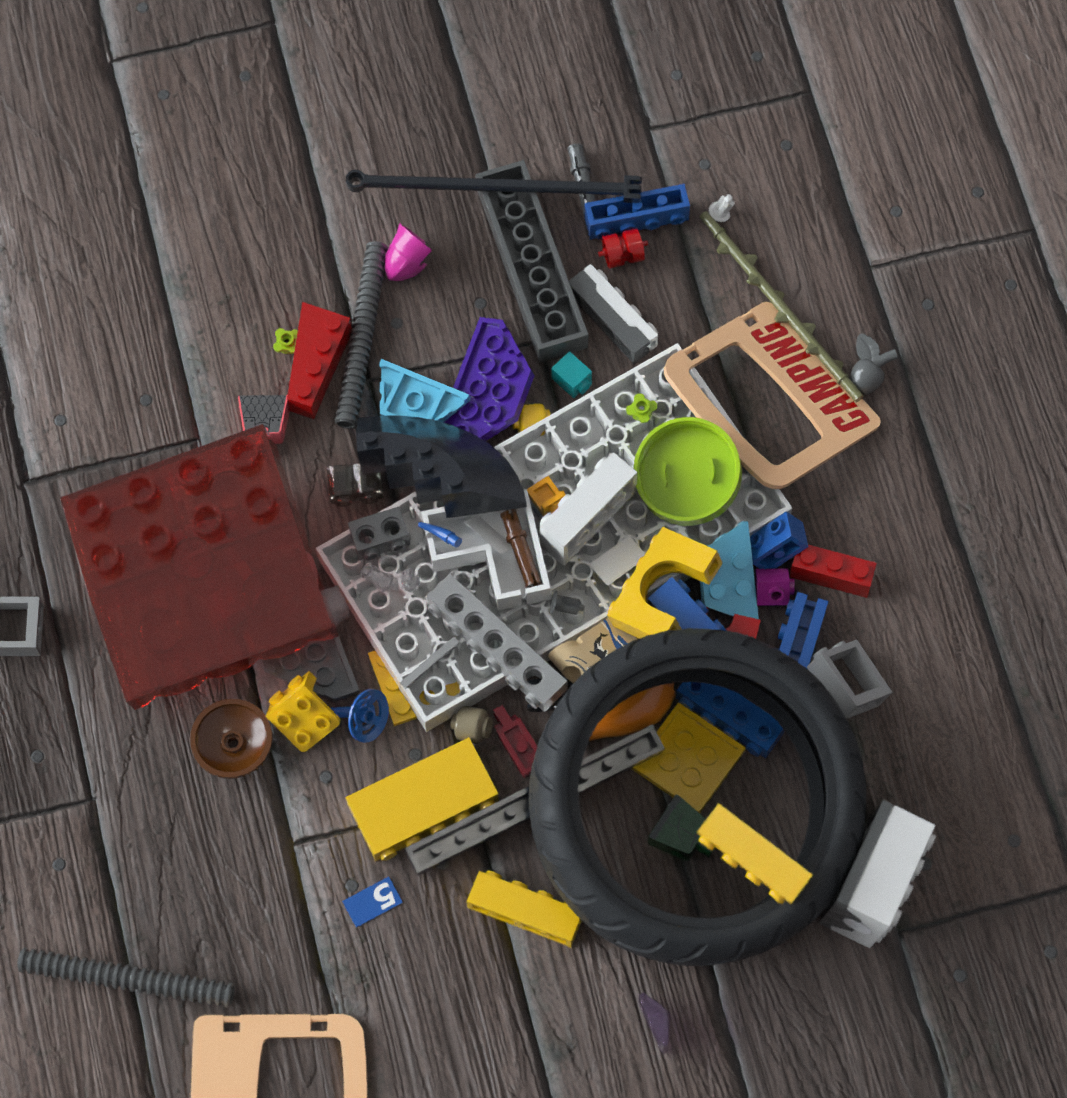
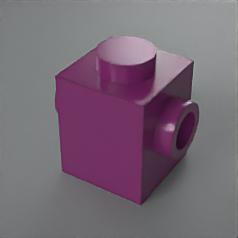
M756 569L755 589L757 606L788 605L790 595H794L795 592L794 579H789L788 569Z

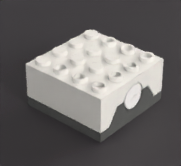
M883 800L866 822L861 845L852 868L836 896L826 907L819 924L827 928L831 927V930L868 948L875 942L880 943L882 938H885L886 934L891 931L892 927L896 926L902 911L898 910V908L902 906L904 901H907L913 889V885L909 883L914 880L915 876H918L925 861L921 857H924L926 851L930 850L936 835L932 834L935 825L897 806L893 807V804Z

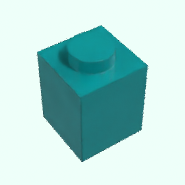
M570 351L551 368L552 380L573 399L579 393L584 394L592 385V371Z

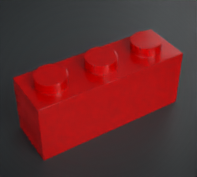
M808 545L806 549L795 555L790 577L867 598L877 563Z

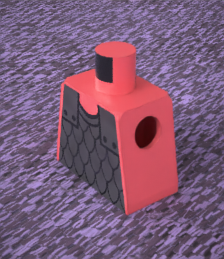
M288 395L238 396L245 441L247 444H255L256 455L269 456L271 454V444L283 443L290 413L287 401Z

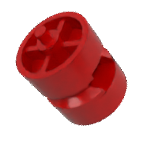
M637 228L623 231L622 236H618L616 233L602 236L603 248L602 251L598 252V256H604L609 269L623 266L625 261H628L630 264L645 260L644 246L648 245V241L641 239Z

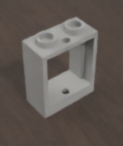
M0 597V609H28L26 641H0V656H41L44 604L40 597Z
M858 640L848 643L841 641L829 650L826 647L820 649L813 655L814 660L807 666L808 670L822 682L827 691L833 696L846 719L878 707L893 693ZM842 658L865 692L854 695L833 661Z

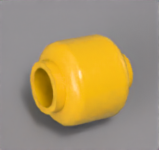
M541 403L524 404L518 421L512 424L513 429H518V433L550 416V410L545 409V406ZM545 430L541 433L540 436L545 435Z

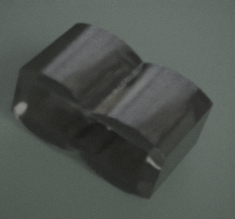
M360 463L327 467L331 504H336L339 507L349 506L355 501L372 504L376 503L378 499L383 498L381 472L362 475Z

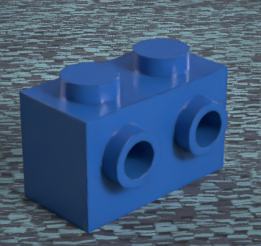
M787 511L750 536L753 565L759 569H775L808 547L803 522Z

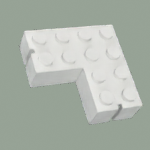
M527 489L524 490L527 507L516 508L522 529L527 532L526 540L539 577L542 580V584L533 587L532 584L531 587L525 588L513 549L500 554L463 522L479 515L506 539L507 532L500 517V514L506 510L446 518L444 507L421 511L424 523L453 531L455 535L462 539L461 545L455 548L434 534L424 530L434 572L487 561L498 611L522 606L521 600H526L527 604L551 599V588Z

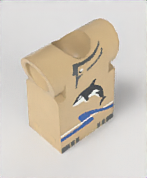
M606 618L579 636L576 641H567L555 647L548 654V658L574 684L596 662L616 649L637 640V638L613 627L609 618Z

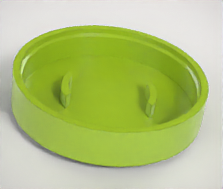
M676 418L657 426L642 441L634 459L633 469L637 472L636 488L642 501L654 515L671 524L695 526L714 520L734 502L741 486L742 465L734 442L722 428L701 418Z

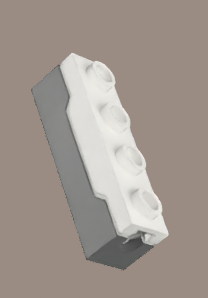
M590 264L585 270H582L569 280L577 304L633 364L657 347L658 331L650 322L646 323L641 318V313L634 305L630 306L625 301L621 290L617 287L613 288L609 284L608 278L602 270H596Z

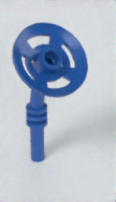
M367 689L360 693L351 707H329L339 718H348L351 735L355 740L363 743L371 742L381 734L389 714L386 696L376 689ZM376 700L378 701L379 705L378 716H375L376 713L373 703ZM374 725L368 733L363 734L362 731H366Z

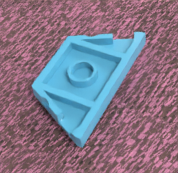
M380 360V414L382 416H411L444 422L471 399L469 394L386 360Z
M741 521L737 524L738 526L716 538L710 545H706L718 551L723 564L710 585L700 581L701 599L706 607L733 617L734 614L759 619L748 521Z

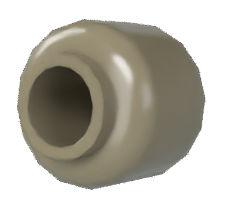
M463 706L457 714H453L450 726L458 740L462 741L469 737L472 743L480 744L485 738L488 739L490 737L493 720L484 709Z

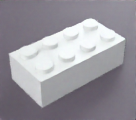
M614 452L608 458L603 457L595 466V471L589 477L585 475L578 482L577 489L571 495L566 494L560 500L559 507L553 513L549 512L540 521V546L565 566L636 493L637 472Z

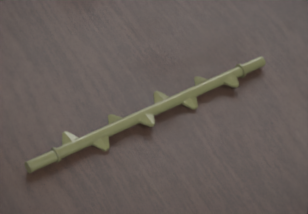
M708 211L703 212L699 218L714 234L713 237L720 241L717 253L731 254L748 274L747 283L758 286L778 310L774 320L777 323H789L808 345L805 350L806 353L816 355L836 378L838 385L841 384L855 402H859L864 395L849 379V375L843 372V362L832 359L812 335L816 325L814 323H802L782 300L785 294L782 291L774 290L754 267L758 257L754 254H743L725 233V229L719 226Z

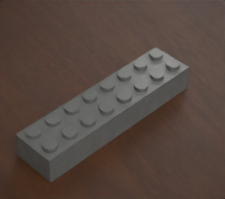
M524 160L475 174L476 178L531 180ZM477 191L539 363L566 355L569 351L573 353L588 348V332L537 194L528 192Z

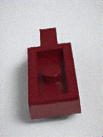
M501 705L493 710V715L498 722L494 728L503 746L525 779L531 775L537 745L522 720L517 718L516 715L510 717L504 706Z

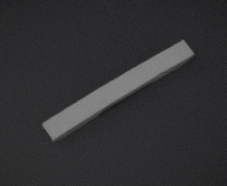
M455 637L450 639L404 678L400 685L405 689L409 688L434 664L459 645V641Z

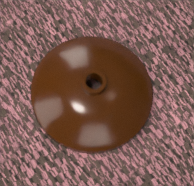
M224 699L206 707L194 721L190 733V746L197 763L206 772L225 779L244 777L257 770L268 757L272 746V729L268 719L265 717L266 715L254 704L241 699ZM231 741L238 742L236 747H229Z

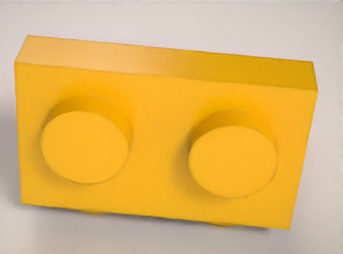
M310 671L302 677L300 675L296 676L288 684L289 688L284 692L277 691L269 699L270 705L265 716L301 752H306L340 724V718L313 692L317 678Z

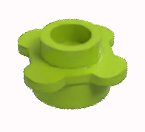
M283 328L277 329L275 332L277 337L276 343L273 345L274 350L284 354L294 353L298 330L285 331Z
M639 393L634 396L633 403L626 407V413L641 423H647L652 412L657 410V403L649 401L643 394Z

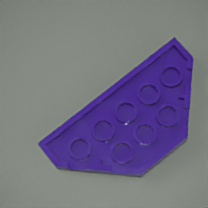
M479 318L453 386L454 389L469 394L471 399L443 422L466 430L484 441H487L518 421L535 376L503 320Z

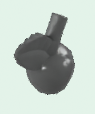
M860 334L856 341V351L860 360L852 368L849 379L863 395H868L879 388L885 379V373L880 367L898 359L895 349L880 355L877 342L866 334Z

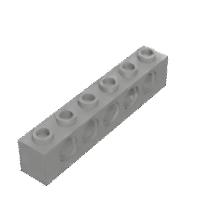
M451 574L445 577L427 595L428 610L436 618L442 617L448 623L447 627L454 635L464 637L467 640V646L475 654L480 652L487 659L486 663L493 671L503 673L506 676V682L514 690L520 689L526 695L525 699L535 709L539 707L545 712L567 690V680ZM453 605H460L463 607V609L457 613L451 612L449 610L450 607ZM477 622L483 626L481 629L474 631L469 628V625ZM493 640H498L502 643L496 649L488 646ZM512 658H518L522 661L516 667L510 666L507 662ZM532 676H537L541 679V682L532 685L527 680Z

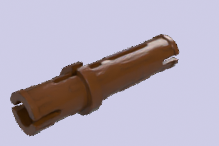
M511 509V513H509V510H506L500 514V517L507 532V543L512 546L525 588L531 587L532 584L533 587L542 584V580L539 577L526 540L527 532L522 529L517 510Z

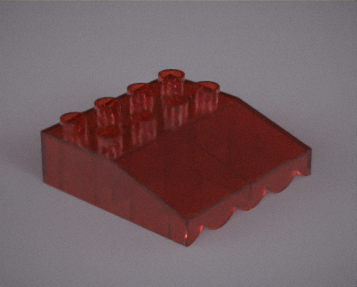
M263 424L60 497L94 612L125 700L134 710L149 704L157 696H172L192 690L202 684L207 678L226 677L244 671L259 659L283 657L303 648L309 641H322L339 636L277 446Z

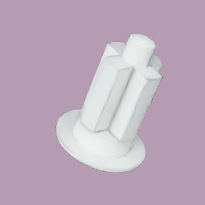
M729 194L726 197L722 195L718 202L710 205L709 214L715 221L725 222L730 218L729 211L735 203L732 201V196Z

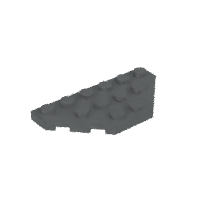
M305 549L279 557L274 571L258 597L260 603L255 605L246 620L264 672L290 683L296 676L300 675L302 677L310 671L317 678L313 692L332 702L359 694L358 685Z

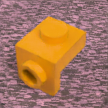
M549 476L527 489L529 498L543 517L549 512L553 513L559 507L560 500L566 495L564 491H559Z

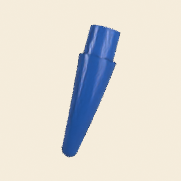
M424 522L418 523L420 528L434 534L455 548H458L462 543V539L455 535L453 531Z

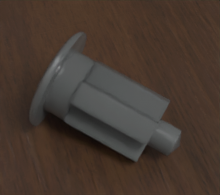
M557 590L553 593L550 604L551 614L554 613V610L577 615L579 611H584L585 606L580 604V599L557 595Z

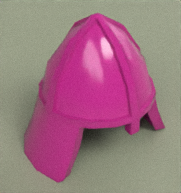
M399 223L397 233L388 248L385 258V271L390 281H402L416 276L427 265L426 263L420 265V263L432 251L425 245L426 242L401 223Z

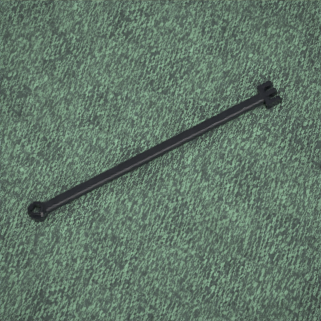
M351 170L347 173L345 180L347 188L355 193L361 192L364 188L624 195L623 203H640V193L642 192V187L640 186L642 177L636 175H624L623 183L369 175L364 174L360 170ZM353 182H360L359 185H352Z

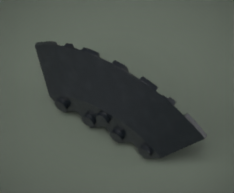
M395 415L358 418L356 440L362 475L386 471L390 489L415 486L418 504L443 500L446 518L527 507L524 489L510 463L499 451L476 435L454 425L420 417Z

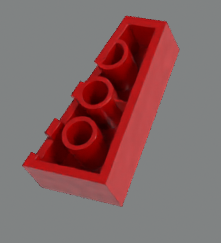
M302 302L287 396L291 412L311 419L315 418L351 336L352 325L350 317Z

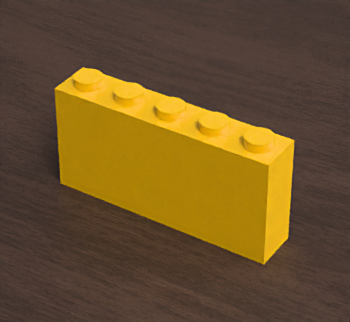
M469 737L345 797L347 805L375 861L380 859L382 861L389 860L397 855V851L499 801L498 792Z

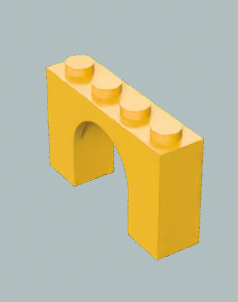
M662 527L659 533L652 538L646 554L638 560L636 570L631 578L624 582L619 597L609 607L607 616L613 627L639 639L662 631L680 630L681 627L675 617L647 604L648 590L654 581L669 573L686 574L710 585L723 564L718 551Z

